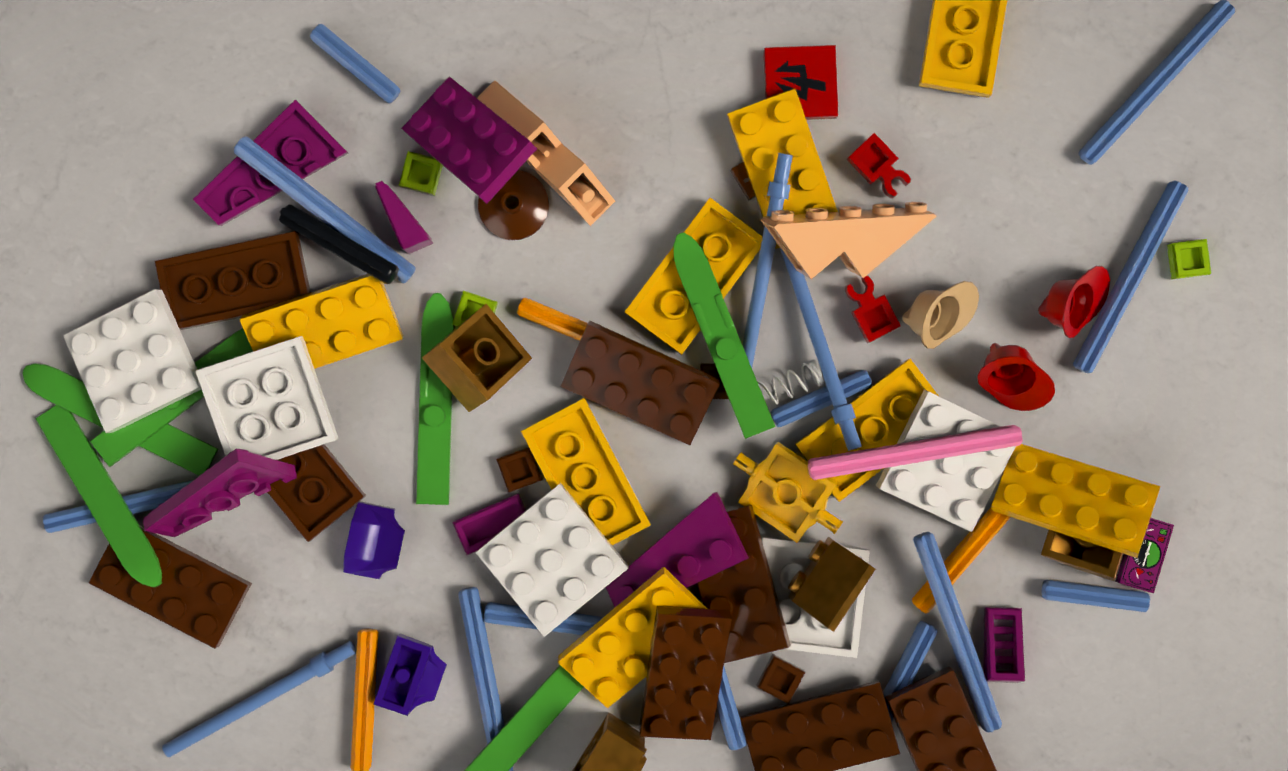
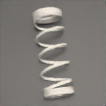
M815 359L809 360V365L806 363L802 364L804 384L798 375L790 369L787 371L789 390L778 377L773 376L772 386L775 399L764 384L759 382L758 385L759 387L761 385L773 402L778 405L775 378L792 399L794 396L789 372L797 378L806 392H808L804 365L810 369L817 386L824 385L825 381L818 363Z

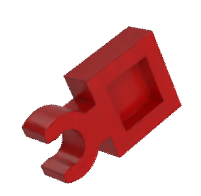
M875 133L846 159L870 185L879 179L882 182L884 194L891 199L898 194L891 186L893 179L900 180L905 186L911 182V178L906 172L895 170L892 167L899 158Z
M866 275L864 278H861L865 285L863 294L856 293L851 284L845 287V292L849 299L857 302L859 308L852 311L851 314L866 342L870 343L901 327L885 294L876 299L874 298V283Z

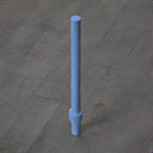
M778 153L773 182L769 181L767 196H770L767 216H771L772 211L783 210L784 199L788 200L791 185H787L793 155ZM764 227L742 343L751 368L753 367L776 246L775 239L766 227Z
M780 248L834 407L831 413L835 425H840L848 451L860 448L862 445L853 421L856 416L852 404L847 403L805 276L795 269Z
M348 641L329 653L323 651L312 657L309 664L165 743L162 746L164 754L167 757H171L315 676L320 678L334 670L336 664L356 654L354 644Z

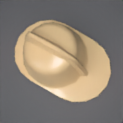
M963 281L945 291L925 290L916 297L912 307L903 314L902 320L910 326L915 334L921 337L922 343L926 348L934 349L943 341L960 332L971 321L978 307V289L972 282Z

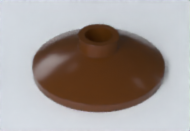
M518 170L487 204L479 198L478 210L482 222L491 233L506 240H522L532 236L542 227L548 215L549 200L544 186L535 176ZM516 197L519 200V204L515 209L506 207L508 198Z

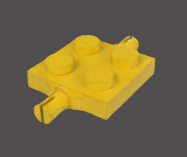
M780 442L775 444L768 457L759 464L742 452L737 456L733 465L750 475L747 489L738 503L744 507L752 505L754 514L796 543L801 540L807 529L816 522L829 529L833 534L837 532L843 521L825 509L829 496L839 482L831 477L817 480L812 479L808 472V461Z

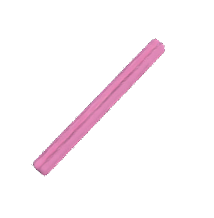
M1009 425L811 458L808 460V472L812 479L817 480L1019 446L1023 441L1022 431L1016 425Z

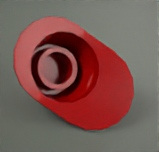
M1095 266L1079 279L1056 281L1050 289L1048 296L1039 306V314L1046 317L1054 326L1062 328L1068 338H1074L1102 309L1110 288L1108 270L1103 266Z
M993 343L990 346V353L987 355L984 366L977 375L978 384L984 390L988 391L1003 405L1019 411L1036 410L1044 407L1052 400L1055 394L1053 380L1034 362L1030 353L1025 348L1018 345L1000 346L997 343Z

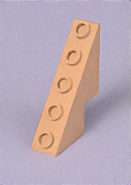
M494 80L477 97L478 100L532 142L537 150L526 162L590 226L615 202L614 198L588 166L558 140L544 121Z
M907 202L905 203V208H894V205L874 204L872 210H861V207L842 206L839 207V212L829 213L827 209L809 208L806 209V214L794 215L793 211L775 210L772 211L771 216L763 217L761 221L795 269L806 277L814 278L837 257H840L848 270L864 278L937 216L927 211L926 203Z

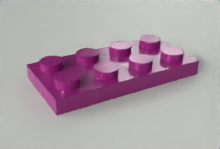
M450 76L401 128L486 204L537 150L530 140Z

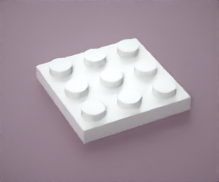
M154 289L63 335L105 433H113L201 390L195 372L197 370L196 365L162 290Z
M303 336L195 371L225 456L237 448L278 460L339 439Z
M924 389L897 444L1001 426ZM1016 446L884 468L876 487L972 532Z
M561 483L476 552L544 637L629 568L627 563Z
M762 536L763 547L791 644L786 649L857 658L866 585L833 632L788 597L791 593V590L788 589L791 580L799 570L803 573L812 561L808 556L816 543L805 541L796 543L793 540ZM843 546L869 563L870 550Z

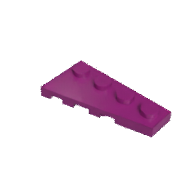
M296 99L253 140L301 179H305L348 154ZM237 156L193 200L219 226H223L282 192V190Z
M236 448L143 518L144 531L177 537L212 520V512L230 511L241 505V498L253 492L255 495L261 496L271 491L270 484L282 479L283 482L287 483L297 478L295 465Z
M718 492L708 497L635 560L625 572L605 587L614 608L663 567L688 588L749 558Z

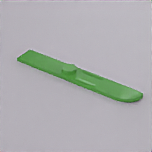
M684 232L676 235L674 242L676 269L744 438L747 439L774 428L775 424L708 259L702 248L691 236Z
M434 293L427 301L422 319L416 504L449 505L452 392L422 359L425 354L454 330V325H452L453 313L449 302L440 293Z
M244 329L238 330L196 361L197 370L253 352ZM202 389L113 433H105L103 431L90 442L106 464L111 467L204 397Z
M31 364L24 368L22 372L24 381L33 392L103 428L82 380L49 365ZM167 424L139 445L198 476L209 469L218 451V448L170 424Z
M55 405L36 418L39 426L122 566L132 578L141 584L154 588L162 584V571L153 547L72 412Z
M559 665L464 771H509L584 686Z

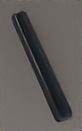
M287 205L280 210L279 221L283 225L384 284H390L397 279L399 268L387 259L293 205Z

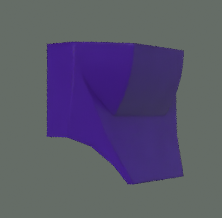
M362 501L358 502L351 521L344 553V573L380 579L383 573L397 569L405 530L395 519V508Z
M403 634L397 635L374 705L408 716L416 706L435 700L447 664L435 654L432 645Z

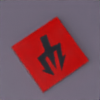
M836 45L764 48L765 99L796 89L806 120L837 119Z

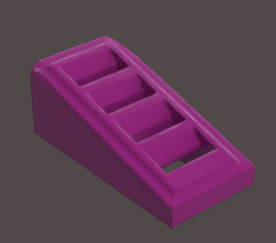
M383 181L375 183V188L401 249L411 254L432 245V238L395 192Z
M984 608L983 668L987 682L1021 683L1025 681L1022 608ZM994 620H1013L1012 627L994 626ZM994 634L1012 635V641H995ZM995 649H1012V656H995ZM996 664H1012V671H996Z

